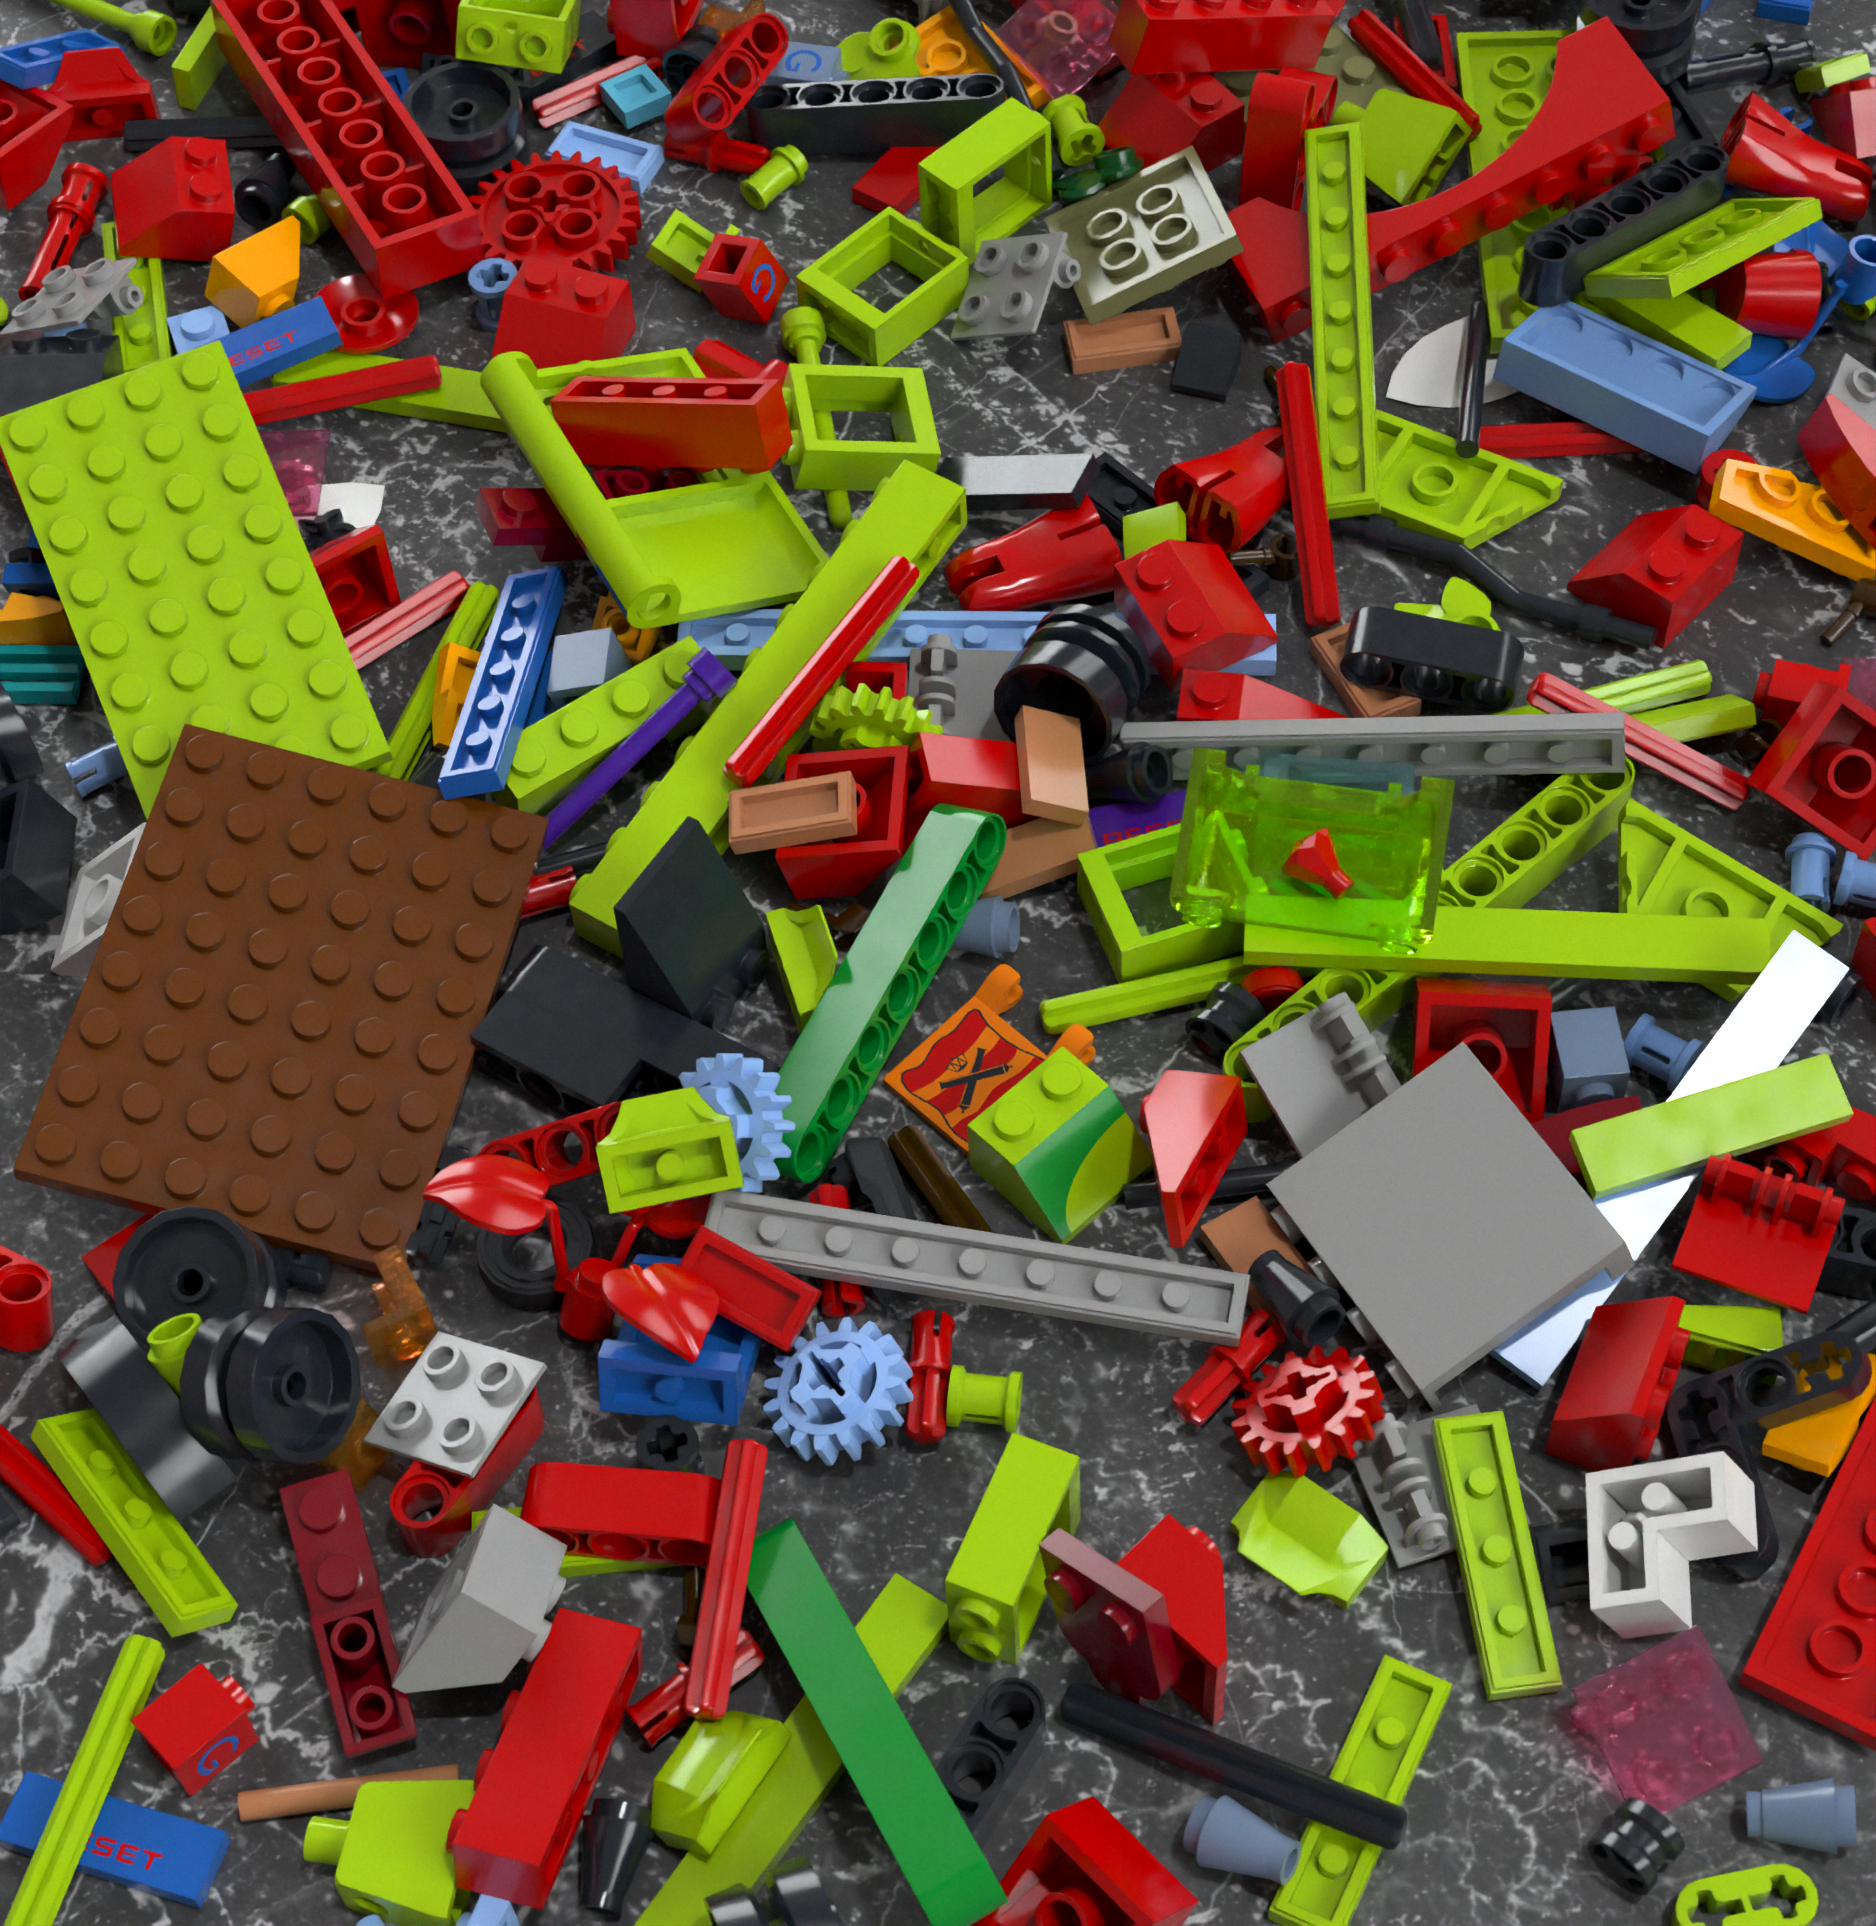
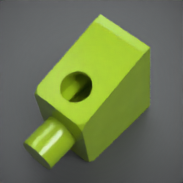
M1385 88L1376 91L1366 109L1350 101H1344L1336 109L1331 121V126L1360 122L1363 133L1365 180L1397 207L1407 206L1430 198L1472 132V129L1457 111Z
M474 1780L366 1782L358 1789L350 1821L319 1816L311 1818L304 1838V1860L337 1866L335 1886L345 1906L366 1915H379L383 1921L398 1926H455L459 1918L466 1911L470 1891L457 1888L454 1855L446 1852V1839L456 1811L459 1808L466 1810L469 1808L475 1794Z

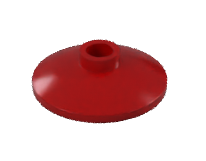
M366 273L339 278L324 286L313 297L316 298L321 295L344 344L333 350L344 353L364 354L387 349L406 338L414 329L419 317L418 301L412 290L383 300Z

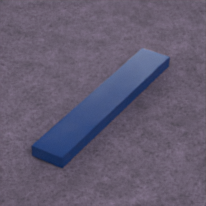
M562 566L508 575L437 782L445 800L504 790L568 586Z

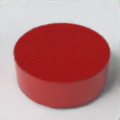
M1283 966L1257 969L1246 975L1240 983V987L1246 989L1258 999L1264 1007L1267 1016L1304 986L1303 977L1298 971Z

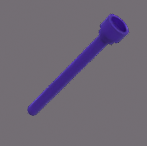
M703 647L686 663L690 669L682 676L685 682L546 816V818H549V831L541 855L702 699L706 703L715 695L721 699L738 683L736 678L707 648Z

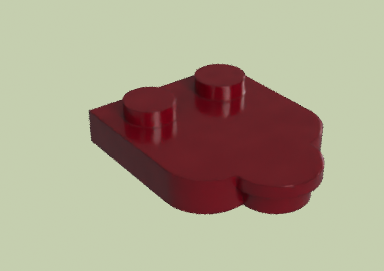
M1060 1527L1039 1544V1549L1046 1574L1044 1586L1052 1599L1057 1623L1067 1641L1082 1657L1088 1660L1092 1673L1106 1691L1139 1704L1144 1699L1151 1701L1159 1699L1180 1679V1668L1164 1595Z

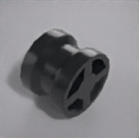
M1226 981L1217 982L1206 995L1207 1006L1204 1009H1197L1185 1023V1030L1189 1039L1200 1051L1210 1058L1223 1063L1225 1053L1231 1045L1267 1017V1014L1258 999L1246 989Z
M1629 1797L1625 1798L1616 1809L1614 1814L1616 1822L1610 1829L1598 1830L1589 1840L1587 1848L1596 1865L1611 1880L1630 1893L1644 1896L1656 1885L1658 1880L1657 1870L1663 1863H1674L1683 1853L1685 1844L1676 1827L1662 1813L1640 1799Z

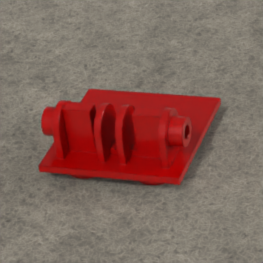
M1729 1153L1725 1154L1724 1159L1710 1155L1702 1177L1701 1187L1671 1268L1807 1315L1846 1199L1834 1196L1833 1188L1827 1187L1825 1191L1801 1182H1793L1794 1175L1789 1173L1786 1174L1785 1179L1772 1175L1773 1168L1766 1166L1764 1172L1760 1171L1756 1167L1733 1160V1155Z

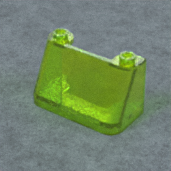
M1194 747L1169 894L1171 905L1174 909L1183 913L1182 920L1184 922L1199 927L1213 928L1219 927L1221 921L1376 941L1379 948L1397 954H1414L1418 951V945L1431 943L1434 935L1450 835L1455 780L1422 776L1421 787L1418 792L1402 795V784L1389 782L1388 792L1264 777L1260 775L1259 765L1247 764L1245 775H1243L1236 769L1227 768L1225 765L1226 751ZM1322 828H1328L1333 838L1341 869L1355 882L1351 890L1338 901L1323 886L1282 874V867L1295 842Z

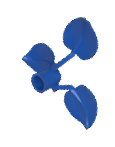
M1820 219L1775 243L1772 252H1788L1792 248L1805 249L1812 253L1817 261L1826 262L1829 268L1828 275L1832 292L1819 309L1814 325L1805 339L1798 341L1789 349L1787 344L1780 338L1753 333L1750 348L1721 371L1757 387L1753 399L1758 401L1786 403L1805 395L1814 381L1815 371L1798 356L1804 352L1839 299L1849 304L1859 305L1876 296V236L1858 235L1852 238L1849 243Z

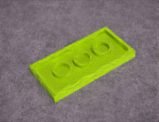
M1815 197L1731 199L1587 274V277L1583 278L1587 297L1674 298L1822 219L1820 199H1815Z

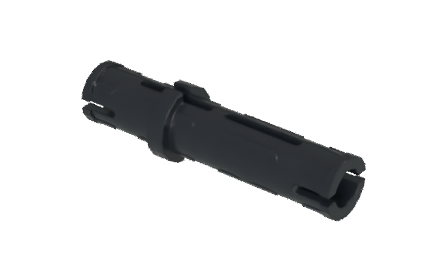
M1799 38L1780 44L1762 41L1754 43L1749 49L1692 60L1684 74L1676 79L1687 96L1755 82L1757 85H1767L1774 83L1778 77L1797 74V71L1814 66L1808 62L1817 61V51L1813 42L1808 38Z

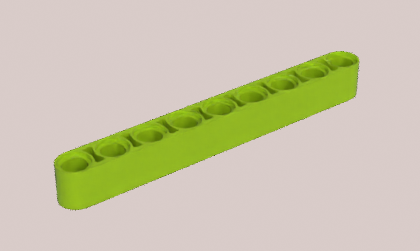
M1625 756V772L1562 774L1405 904L1522 908L1618 827V814L1630 799L1635 777L1633 763ZM1325 968L1232 1044L1225 1053L1222 1075L1241 1077L1247 1123L1261 1122L1271 1117L1274 1113L1258 1085L1243 1081V1079H1253L1240 1057L1239 1051L1343 992H1346L1351 1002H1354L1359 1016L1368 1031L1372 1033L1414 998L1415 976L1439 977L1444 972Z

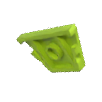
M1376 409L1381 513H1377V515L1396 519L1397 526L1462 543L1471 550L1555 503L1561 496L1563 479L1481 448H1479V452L1475 457L1470 459L1462 458L1456 453L1455 438ZM1372 514L1363 515V516L1370 518V516H1371Z
M1630 798L1618 814L1619 913L1769 919L1772 958L1793 930L1818 947H1822L1830 942L1841 931L1844 925L1635 800ZM1699 983L1729 1002L1748 992L1752 986Z

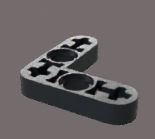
M1836 1330L1821 1332L1699 1377L1680 1386L1670 1398L1667 1407L1668 1421L1679 1457L1683 1458L1724 1451L1754 1483L1758 1551L1749 1552L1744 1556L1732 1554L1713 1557L1733 1576L1751 1578L1763 1574L1776 1561L1779 1552L1777 1531L1747 1438L1846 1403L1864 1392L1872 1376L1871 1361L1856 1339L1846 1332ZM1840 1353L1846 1361L1842 1364L1843 1376L1832 1380L1825 1372L1830 1368L1829 1357ZM1800 1365L1808 1374L1804 1378L1811 1386V1390L1806 1392L1800 1378L1793 1371L1795 1367ZM1770 1375H1778L1786 1379V1392L1778 1403L1769 1407H1760L1753 1404L1752 1391L1760 1379ZM1707 1402L1713 1408V1411L1708 1414V1420L1713 1435L1720 1442L1708 1443L1706 1435L1692 1421L1698 1417L1697 1406L1701 1403Z

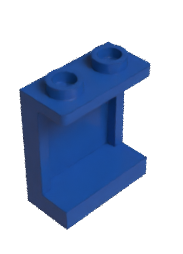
M637 1254L632 1264H637L644 1270L648 1266L660 1262L679 1265L682 1258ZM717 1313L716 1319L705 1338L699 1357L692 1364L646 1336L623 1319L617 1339H604L598 1354L600 1411L652 1417L674 1415L681 1420L737 1426L763 1338Z

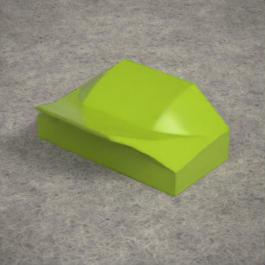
M820 905L797 912L786 908L765 912L770 950L799 1036L832 981L838 959V954Z
M687 1087L622 1101L618 1117L610 1134L596 1145L610 1214L744 1187V1178L731 1117L716 1113L702 1099L695 1087Z
M1282 1470L1276 1476L1268 1473L1231 1520L1230 1531L1239 1537L1238 1553L1300 1596L1321 1593L1344 1610L1349 1608L1387 1559L1389 1546L1359 1512L1304 1475L1295 1478L1293 1472Z
M734 1710L727 1712L721 1720H696L653 1779L650 1828L655 1830V1833L668 1847L711 1855L793 1734L779 1720Z

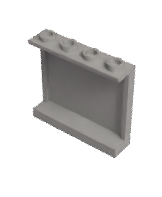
M1464 1042L1453 1048L1266 1184L1279 1203V1206L1269 1212L1293 1245L1303 1238L1316 1253V1256L1309 1260L1307 1264L1322 1282L1337 1291L1342 1288L1355 1305L1345 1315L1366 1344L1370 1347L1381 1340L1394 1357L1384 1367L1408 1400L1420 1392L1433 1411L1442 1406L1434 1393L1599 1272L1604 1270L1614 1281L1635 1266L1626 1241Z

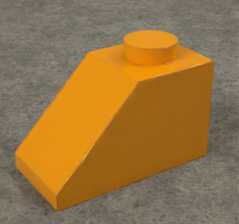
M292 215L213 256L204 296L241 329L295 306L293 300L299 280L300 221Z

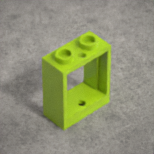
M461 0L458 6L455 58L562 74L579 35L581 0Z
M1011 97L918 163L920 214L923 228L946 244L957 247L968 257L970 266L975 262L982 241L1008 238L1052 205L1051 123L1039 112L1032 111ZM1004 163V177L973 198V185Z
M888 206L795 276L798 307H811L818 310L823 317L827 336L871 366L882 367L960 306L969 282L968 257L957 247L946 244L926 231L917 221L906 218ZM893 260L925 283L884 314L851 291Z
M789 363L782 391L793 443L781 456L783 465H790L794 489L875 491L880 481L887 476L891 478L905 459L935 473L941 451L922 368ZM812 410L890 413L896 442L818 440Z
M1219 812L1077 854V892L1118 983L1185 969L1244 950L1245 898L1269 899V895L1262 881H1252L1247 870L1248 857L1244 843L1238 833L1229 834ZM1208 865L1230 910L1142 937L1121 891Z
M1012 1432L945 1579L950 1641L957 1643L958 1648L966 1655L987 1663H993L1000 1659L1015 1666L1017 1665L1048 1595L1044 1586L1046 1574L1039 1544L1059 1527L1073 1536L1080 1521V1456Z

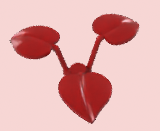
M472 1156L449 1165L440 1171L425 1187L422 1200L441 1204L465 1221L494 1233L503 1235L529 1233L539 1228L543 1224L544 1218H546L556 1268V1278L553 1287L556 1291L565 1293L559 1315V1323L562 1329L569 1335L587 1341L601 1340L610 1334L615 1315L617 1314L646 1336L693 1364L698 1359L705 1338L718 1312L719 1300L713 1286L700 1275L671 1263H655L644 1270L637 1264H630L627 1269L621 1268L639 1229L644 1224L657 1234L668 1239H681L696 1234L699 1227L705 1225L712 1193L620 1212L632 1218L623 1232L611 1262L601 1258H588L583 1260L580 1266L569 1272L558 1207L554 1202L544 1199L548 1191L549 1180L541 1171L533 1166L508 1156Z

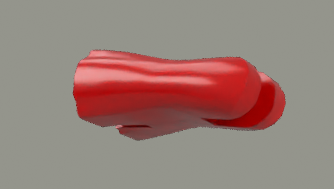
M1751 92L1744 98L1731 117L1720 141L1719 147L1730 158L1725 184L1782 198L1815 197V199H1820L1823 214L1844 222L1860 221L1865 216L1870 202V191L1873 181L1870 167L1838 149L1811 138L1755 93Z
M1279 427L1267 428L1222 451L1169 466L1165 471L1160 472L1155 481L1153 494L1157 506L1177 501L1186 515V535L1198 543L1219 545L1224 554L1227 551H1238L1291 500L1283 430Z
M1086 494L1078 509H1049L1010 533L962 552L946 565L943 576L951 592L956 596H960L958 605L962 611L1017 612L1055 602L1114 592V564L1123 560L1116 541L1107 526L1101 525L1097 509L1088 494Z

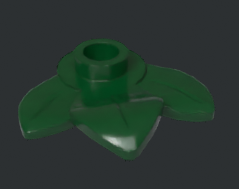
M1134 145L1122 146L1098 153L1093 156L1095 168L1078 171L1052 181V190L1067 189L1066 191H1059L1060 198L1064 202L1086 198L1098 192L1102 187H1109L1138 172L1145 166L1143 157H1137Z

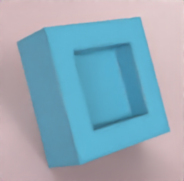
M646 64L599 83L603 102L626 129H630L665 113L669 103L672 101L671 92Z

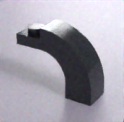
M116 1315L104 1323L94 1324L83 1330L72 1340L69 1348L57 1355L178 1522L237 1480L222 1457L209 1454L192 1437L181 1410V1401L165 1379L154 1368L147 1355Z

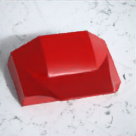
M119 46L64 52L55 82L46 90V92L74 107L75 115L64 142L123 137L124 125L128 120L162 119L150 82L136 72Z

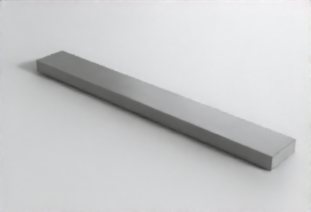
M1624 712L1127 722L1123 724L1120 732L1122 750L1137 742H1146L1151 746L1157 745L1163 748L1172 764L1173 780L1625 772Z
M733 1190L712 1193L704 1227L787 1273L1239 1347L1250 1283L1249 1274Z

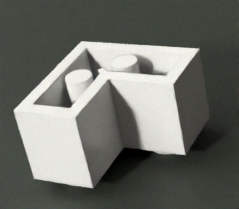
M1724 1451L1585 1473L1590 1610L1623 1639L1692 1630L1689 1561L1758 1551L1755 1492L1752 1480Z

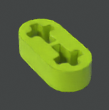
M1770 1864L1702 1878L1689 1883L1679 1893L1671 1916V1926H1706L1705 1923H1692L1690 1920L1695 1914L1698 1903H1706L1707 1909L1711 1914L1736 1911L1735 1915L1723 1918L1720 1926H1810L1819 1903L1817 1889L1809 1876L1799 1868L1788 1864ZM1772 1888H1778L1784 1899L1796 1898L1798 1901L1790 1918L1783 1919L1782 1913L1777 1907L1754 1911L1752 1907L1766 1903Z

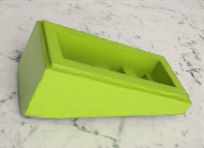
M1684 1306L1679 1327L1691 1331V1335L1681 1362L1683 1364L1716 1372L1784 1346L1780 1309L1776 1307ZM1778 1375L1766 1376L1757 1383L1774 1385Z

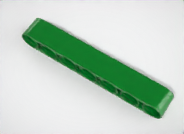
M939 803L929 812L778 1072L781 1078L774 1091L776 1095H790L792 1100L790 1105L782 1110L783 1120L795 1123V1130L783 1133L782 1143L786 1144L792 1151L790 1157L775 1158L774 1160L780 1176L808 1183L817 1179L824 1171L828 1160L831 1159L1001 859L1006 845L1007 830L1004 819L999 814L947 803Z
M791 1516L755 1536L747 1587L932 1926H970L1007 1904L1009 1900Z

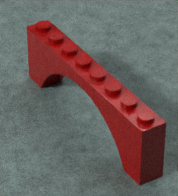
M1607 16L1557 41L1556 65L1547 96L1526 130L1496 160L1474 176L1433 197L1407 206L1367 214L1371 294L1395 282L1404 280L1410 274L1456 253L1460 248L1493 231L1506 227L1514 220L1543 205L1555 202L1572 190L1596 178L1607 175L1613 169L1646 152L1657 149L1663 143L1676 137L1669 97ZM1258 196L1227 212L1244 252L1228 259L1225 265L1272 341L1276 344L1294 334L1305 331L1312 325L1308 213L1276 205Z

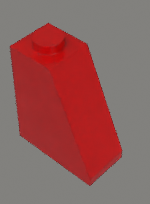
M919 732L910 747L911 756L902 856L899 859L904 857L929 812L939 803L999 814L1004 819L1006 830L1041 818L1022 813L1016 743Z

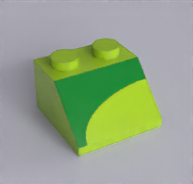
M1063 1046L967 1125L970 1167L1058 1244L1066 1245L1122 1197V1184L1139 1182L1153 1170L1149 1148L1111 1087Z

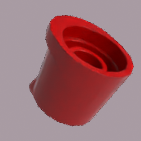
M1792 248L1788 252L1756 253L1696 286L1701 289L1717 288V312L1754 334L1798 342L1805 339L1816 320L1821 300L1822 279L1816 257L1805 249Z

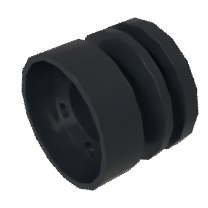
M1085 604L1060 606L1046 614L1028 638L1023 649L1018 652L1006 669L994 690V712L1002 731L1012 742L1016 743L1014 719L1022 705L1080 718L1084 767L1102 759L1151 683V661L1145 645L1126 622L1104 609Z

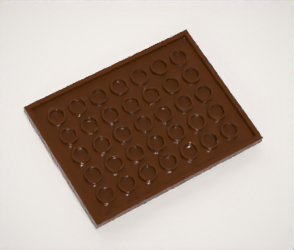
M184 724L13 1167L15 1178L152 1215H157L161 1211L189 1205L217 1210L244 1225L269 1242L271 1246L295 1249L298 1253L307 1251L325 1254L330 1257L332 1262L403 1280L409 1264L405 1247L412 1230L414 1234L416 1230H419V1219L426 1200H422L424 1189L434 1176L437 1175V1166L442 1152L447 1146L478 1050L472 1044L470 1035L491 1010L549 831V818L469 797L445 800L439 789Z

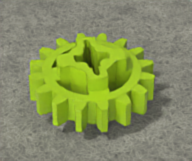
M859 683L854 694L841 685L837 687L834 696L825 694L822 697L809 734L815 736L812 743L813 750L830 752L908 745L910 749L919 732L943 734L944 729L942 726L930 724L933 713L929 709L916 711L912 705L913 697L908 695L901 700L892 698L890 687L884 686L880 694L871 691L865 683Z

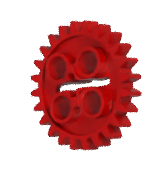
M554 150L550 161H542L537 153H532L531 164L526 166L513 159L511 160L512 172L506 173L502 170L494 169L492 172L495 184L479 182L480 196H469L468 198L478 213L484 260L489 258L508 260L515 265L517 272L529 255L592 272L601 269L605 272L613 273L615 272L613 258L628 260L630 258L628 246L638 245L639 243L637 230L642 229L638 193L637 191H632L631 179L629 177H619V170L616 165L603 170L601 157L598 156L587 164L582 162L581 152L579 151L575 152L569 161L562 160L559 150Z

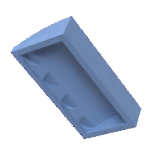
M1569 300L1554 307L1538 308L1504 338L1492 377L1694 474L1701 470L1705 458L1717 451L1745 413L1757 391V387Z

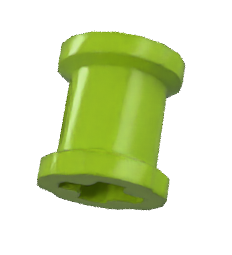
M1066 94L1049 102L1042 114L1051 123L1052 137H1055L1058 141V153L1063 162L1069 166H1082L1093 161V156L1102 152L1105 145V137L1098 126L1088 121L1083 100L1077 95Z
M953 1364L947 1397V1426L959 1427L962 1421L1003 1425L1005 1432L1016 1433L1021 1411L1023 1372L1012 1371L1008 1377L967 1373L964 1365Z

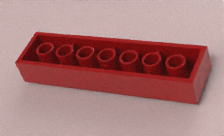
M210 0L220 50L383 300L465 272L484 260L478 213L332 0Z

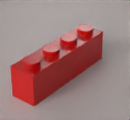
M1122 0L1108 42L1130 74L1282 69L1283 66L1308 69L1315 68L1335 14L1325 0Z
M576 376L550 400L554 420L583 465H589L594 470H605L618 465L639 466V469L643 471H657L666 467H689L692 472L704 473L717 468L740 469L745 474H758L771 469L793 443L780 379Z
M559 1608L544 1645L537 1656L530 1663H527L528 1678L522 1691L512 1690L507 1698L501 1719L502 1735L495 1750L486 1748L480 1757L474 1778L475 1794L468 1810L459 1808L451 1821L446 1839V1852L454 1855L457 1888L543 1910L627 1713L625 1709L630 1706L644 1673L642 1628Z

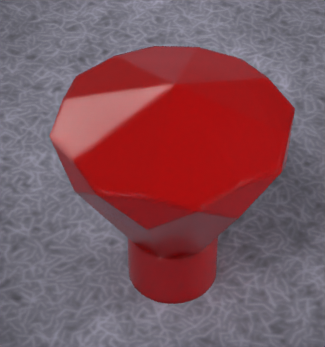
M1328 828L1319 829L1296 841L1282 867L1283 875L1323 886L1336 901L1345 896L1355 884L1340 867L1333 838Z

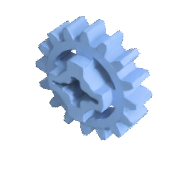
M717 1053L716 1058L701 1057L696 1060L697 1072H682L680 1074L681 1084L684 1088L695 1087L702 1099L716 1113L731 1117L744 1178V1187L730 1190L759 1194L763 1192L762 1180H777L780 1176L778 1168L774 1163L775 1158H788L792 1152L786 1144L782 1143L783 1133L795 1130V1123L783 1120L782 1110L787 1108L792 1102L791 1096L776 1095L774 1090L778 1086L781 1077L777 1072H762L764 1060L760 1058H744L743 1054Z
M843 1317L836 1332H830L822 1321L816 1324L815 1339L807 1342L803 1337L798 1336L794 1344L797 1352L792 1358L777 1355L774 1359V1363L782 1372L781 1377L767 1379L764 1382V1388L773 1399L763 1405V1408L774 1424L772 1427L774 1432L787 1448L792 1446L801 1459L808 1461L817 1452L826 1465H833L841 1450H846L853 1461L861 1459V1444L867 1440L881 1448L885 1444V1440L880 1430L886 1424L901 1427L904 1420L895 1407L897 1404L913 1401L914 1396L905 1381L914 1376L913 1371L904 1359L903 1351L890 1333L883 1336L879 1328L872 1321H868L859 1330L850 1317ZM834 1385H837L843 1393L845 1392V1394L843 1396H839L838 1393L834 1389H832V1387Z

